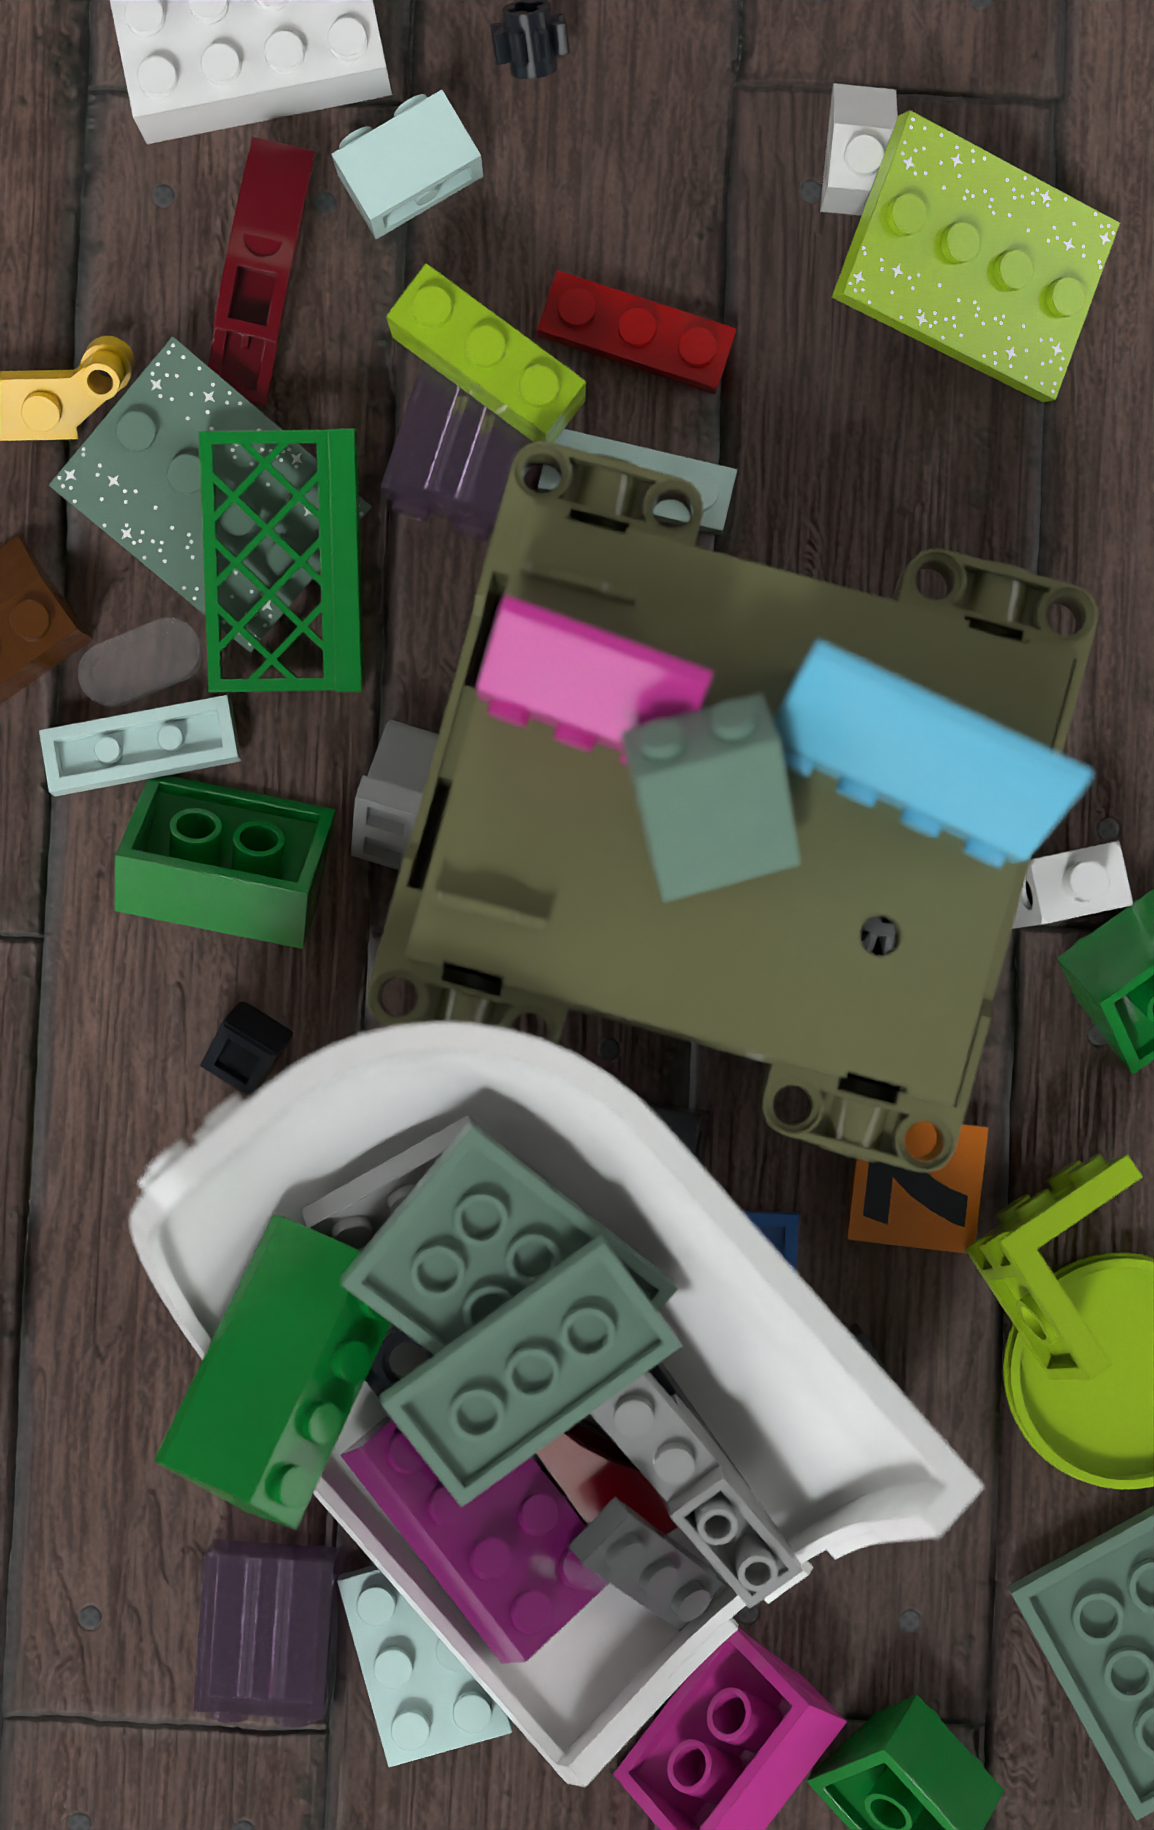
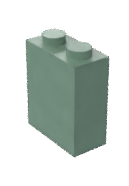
M761 693L738 700L725 701L716 706L669 719L656 720L647 725L620 732L648 856L663 902L801 865L781 742Z

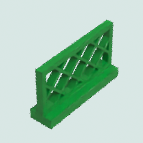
M357 430L198 431L208 692L331 690L336 692H362L364 688ZM252 444L278 445L265 458ZM290 444H316L317 472L298 490L272 463ZM214 445H241L260 463L235 491L215 473ZM265 470L293 495L292 499L269 523L241 498L245 491ZM317 483L318 508L305 497ZM216 486L228 496L217 510ZM299 502L319 520V538L302 556L274 530ZM234 503L262 529L238 556L225 546L217 536V521ZM267 536L271 537L295 561L271 588L243 563ZM319 548L320 573L307 562ZM218 551L231 562L220 575ZM301 567L321 586V603L305 620L296 614L276 594ZM236 569L264 594L240 621L220 603L219 587ZM270 600L298 626L273 653L245 627ZM321 612L322 637L309 626ZM221 616L233 627L222 640ZM304 632L323 650L324 676L298 677L279 659V656ZM240 633L267 660L250 678H223L222 650ZM273 665L285 677L260 676Z

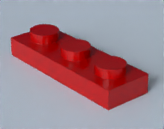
M556 270L537 328V336L716 394L737 329Z

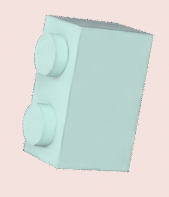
M443 90L428 98L426 95L421 94L408 99L396 109L394 118L375 129L366 126L355 130L342 140L339 145L340 149L332 153L337 174L375 239L484 177L481 154Z

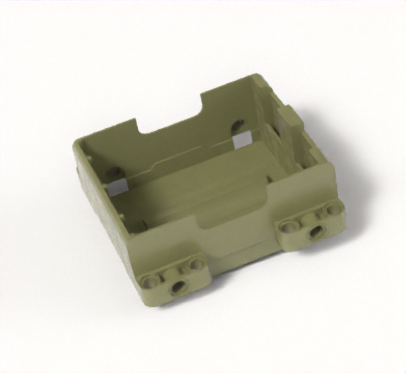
M538 441L526 445L517 453L510 469L431 766L368 985L367 1004L370 1013L378 1022L388 1027L448 1022L472 1023L511 1030L514 1020L519 1015L535 1013L541 1016L548 1024L550 1031L547 1042L556 1046L560 1039L568 1009L766 1062L758 1094V1108L761 1117L774 1130L786 1136L815 1143L823 1149L870 1162H876L877 1160L917 1172H932L941 1169L951 1160L957 1146L991 1019L994 993L1032 854L1026 861L1015 864L1005 860L1001 869L989 866L962 851L967 841L944 830L940 831L938 838L921 834L898 821L903 812L902 810L877 799L873 808L856 803L835 791L839 780L814 768L809 778L785 769L801 865L663 902L648 856L629 769L619 763L622 752L597 743L594 746L593 752L570 747L553 738L556 728L530 718L526 728L500 721L486 713L489 703L479 700L477 686L499 608L506 595L712 671L713 674L699 710L719 705L725 701L738 700L761 693L773 721L797 668L815 643L820 640L1062 755L1097 626L1098 609L1095 600L1086 590L1076 585L1036 575L1010 564L981 560L944 549H929L919 553L903 570L897 582L893 600L695 547L703 516V501L700 492L695 486L682 478L639 467L616 457L591 454L551 442ZM540 464L555 468L561 476L558 486L546 493H536L530 490L523 481L527 471ZM667 499L677 500L687 507L690 520L682 527L676 529L666 528L655 519L653 514L655 506ZM923 569H932L940 573L947 585L945 598L929 600L923 597L915 585L916 572ZM1061 604L1073 613L1075 629L1072 635H1059L1048 626L1046 611L1049 605ZM876 915L885 916L895 924L896 941L887 952V955L875 956L867 952L860 940V930L863 924L870 917ZM446 962L454 963L475 970L504 977V979L502 981L499 979L447 966ZM403 977L411 981L418 993V1002L414 1010L406 1016H396L390 1013L384 1007L382 1001V991L385 985L391 979ZM847 1071L900 1085V1089L849 1076ZM798 1085L806 1093L808 1099L807 1109L798 1120L783 1122L774 1114L772 1108L773 1099L782 1087ZM929 1121L937 1134L936 1144L927 1155L911 1157L904 1145L905 1134L914 1123Z

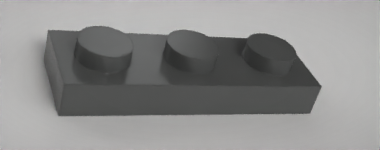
M616 1497L568 1546L584 1566L679 1631L691 1620L699 1617L707 1609L714 1595L725 1585L711 1567Z

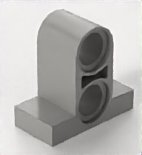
M388 720L368 776L363 775L355 796L351 856L393 869H401L437 744L438 733L395 720Z

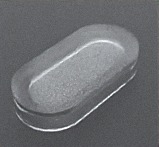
M176 618L155 620L91 647L83 655L78 667L80 686L90 699L107 707L127 705L192 677L202 663V641L197 632L182 620Z

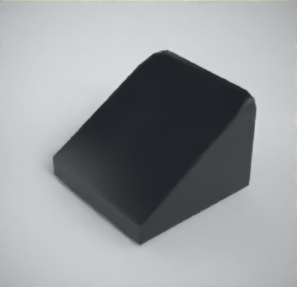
M243 1001L239 1002L223 1020L200 1066L252 1098L259 1092L293 1036V1032L252 1005Z

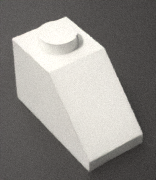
M833 84L820 212L862 216L898 118L895 89Z

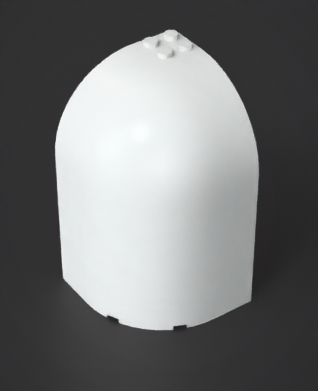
M448 1022L400 1025L358 1035L327 1047L294 1065L265 1086L246 1103L237 1093L233 1095L203 1122L205 1125L193 1136L198 1144L189 1150L182 1141H179L160 1156L147 1169L149 1173L138 1182L145 1192L132 1209L130 1215V1230L135 1247L149 1278L164 1304L203 1360L273 1214L283 1216L305 1226L302 1208L469 1115L493 1140L674 1280L678 1290L659 1313L678 1337L682 1347L662 1360V1362L750 1486L751 1491L781 1532L802 1566L803 1571L764 1598L768 1604L807 1577L813 1569L808 1560L825 1550L834 1559H837L868 1545L940 1537L984 1488L983 1484L664 1123L636 1095L609 1074L578 1055L542 1039L504 1028L472 1023ZM391 1323L388 1330H390L395 1325ZM403 1342L397 1345L391 1352L389 1358L390 1368L397 1375L405 1377L426 1362V1351L418 1343ZM364 1381L313 1494L567 1784L586 1787L687 1677L738 1630V1623L732 1617L745 1607L746 1604L678 1527L667 1535L711 1567L725 1584L710 1600L707 1609L699 1617L691 1620L681 1631L609 1583L527 1662L501 1664L340 1456L388 1415L381 1405V1400ZM591 1414L582 1419L583 1422L607 1434ZM535 1453L532 1455V1458L541 1468V1465L544 1463ZM564 1497L574 1512L580 1516L568 1497Z

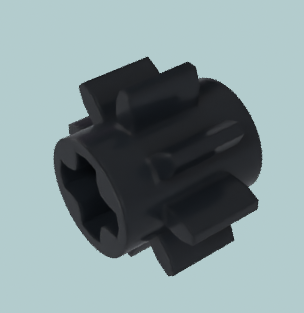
M518 0L504 6L502 9L504 23H493L490 25L496 64L509 63L511 75L518 79H535L554 73L558 68L556 55H567L570 53L564 14L551 15L550 3L547 0Z

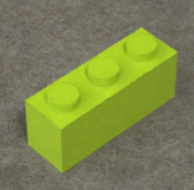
M428 264L423 266L386 316L392 338L534 443L538 441L554 443L586 400V381Z

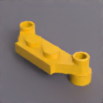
M101 336L94 339L88 345L81 359V364L74 370L0 371V441L79 439L82 432V422L106 400L114 397L130 381L135 368V356L132 349L126 342L117 337ZM98 370L106 371L111 377L100 374Z

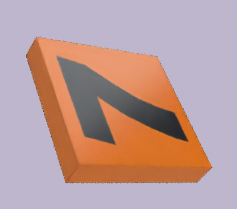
M920 1121L914 1123L907 1130L904 1145L911 1157H922L933 1150L937 1139L935 1128L929 1121ZM962 1123L957 1146L951 1160L941 1169L932 1172H917L877 1160L876 1162H870L854 1158L845 1238L854 1241L967 1254L964 1248L976 1241L989 1127Z

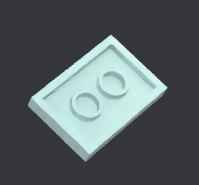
M376 1565L339 1575L337 1580L388 1767L512 1733V1720Z

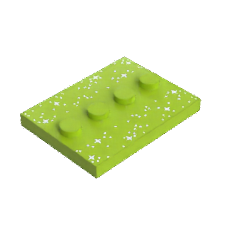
M910 110L899 115L832 298L1041 402L1053 401L1057 398L1120 223Z

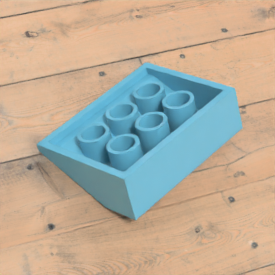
M820 640L815 643L797 668L773 718V723L781 742L785 769L809 778L814 768L839 780L835 791L840 795L870 808H873L877 799L903 811L898 820L903 825L932 838H938L940 831L944 830L967 841L962 850L965 854L998 869L1002 868L1005 860L1015 864L1026 861L1085 789L1094 772Z

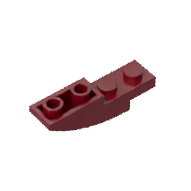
M252 137L237 200L213 322L214 333L208 367L250 403L267 406L316 152L257 137Z

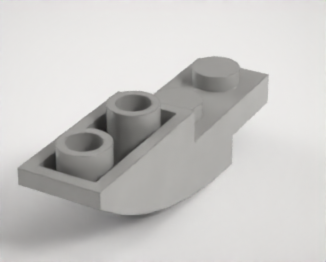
M649 1371L590 1413L668 1504L669 1516L749 1608L803 1571L801 1563L781 1532L719 1446L676 1393L670 1397Z

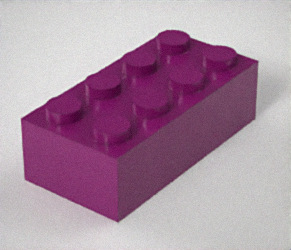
M389 1414L340 1455L501 1664L527 1662L609 1584L608 1581L584 1566L568 1547L586 1526L532 1456L461 1507Z

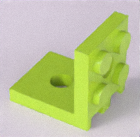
M1099 1153L1084 1162L1080 1160L1072 1162L1047 1179L1052 1190L1045 1189L1032 1197L1026 1194L1013 1201L996 1214L1001 1222L1000 1225L964 1248L1050 1380L1093 1379L1113 1364L1037 1249L1143 1177L1129 1155L1105 1161Z

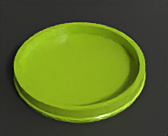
M1106 1253L1083 1258L1066 1265L1053 1274L1113 1365L1093 1379L1050 1380L1015 1325L1012 1324L1005 1347L1003 1363L1004 1385L1008 1404L1014 1420L1025 1439L1044 1460L1056 1469L1080 1481L1104 1488L1124 1490L1153 1487L1154 1257L1134 1253Z

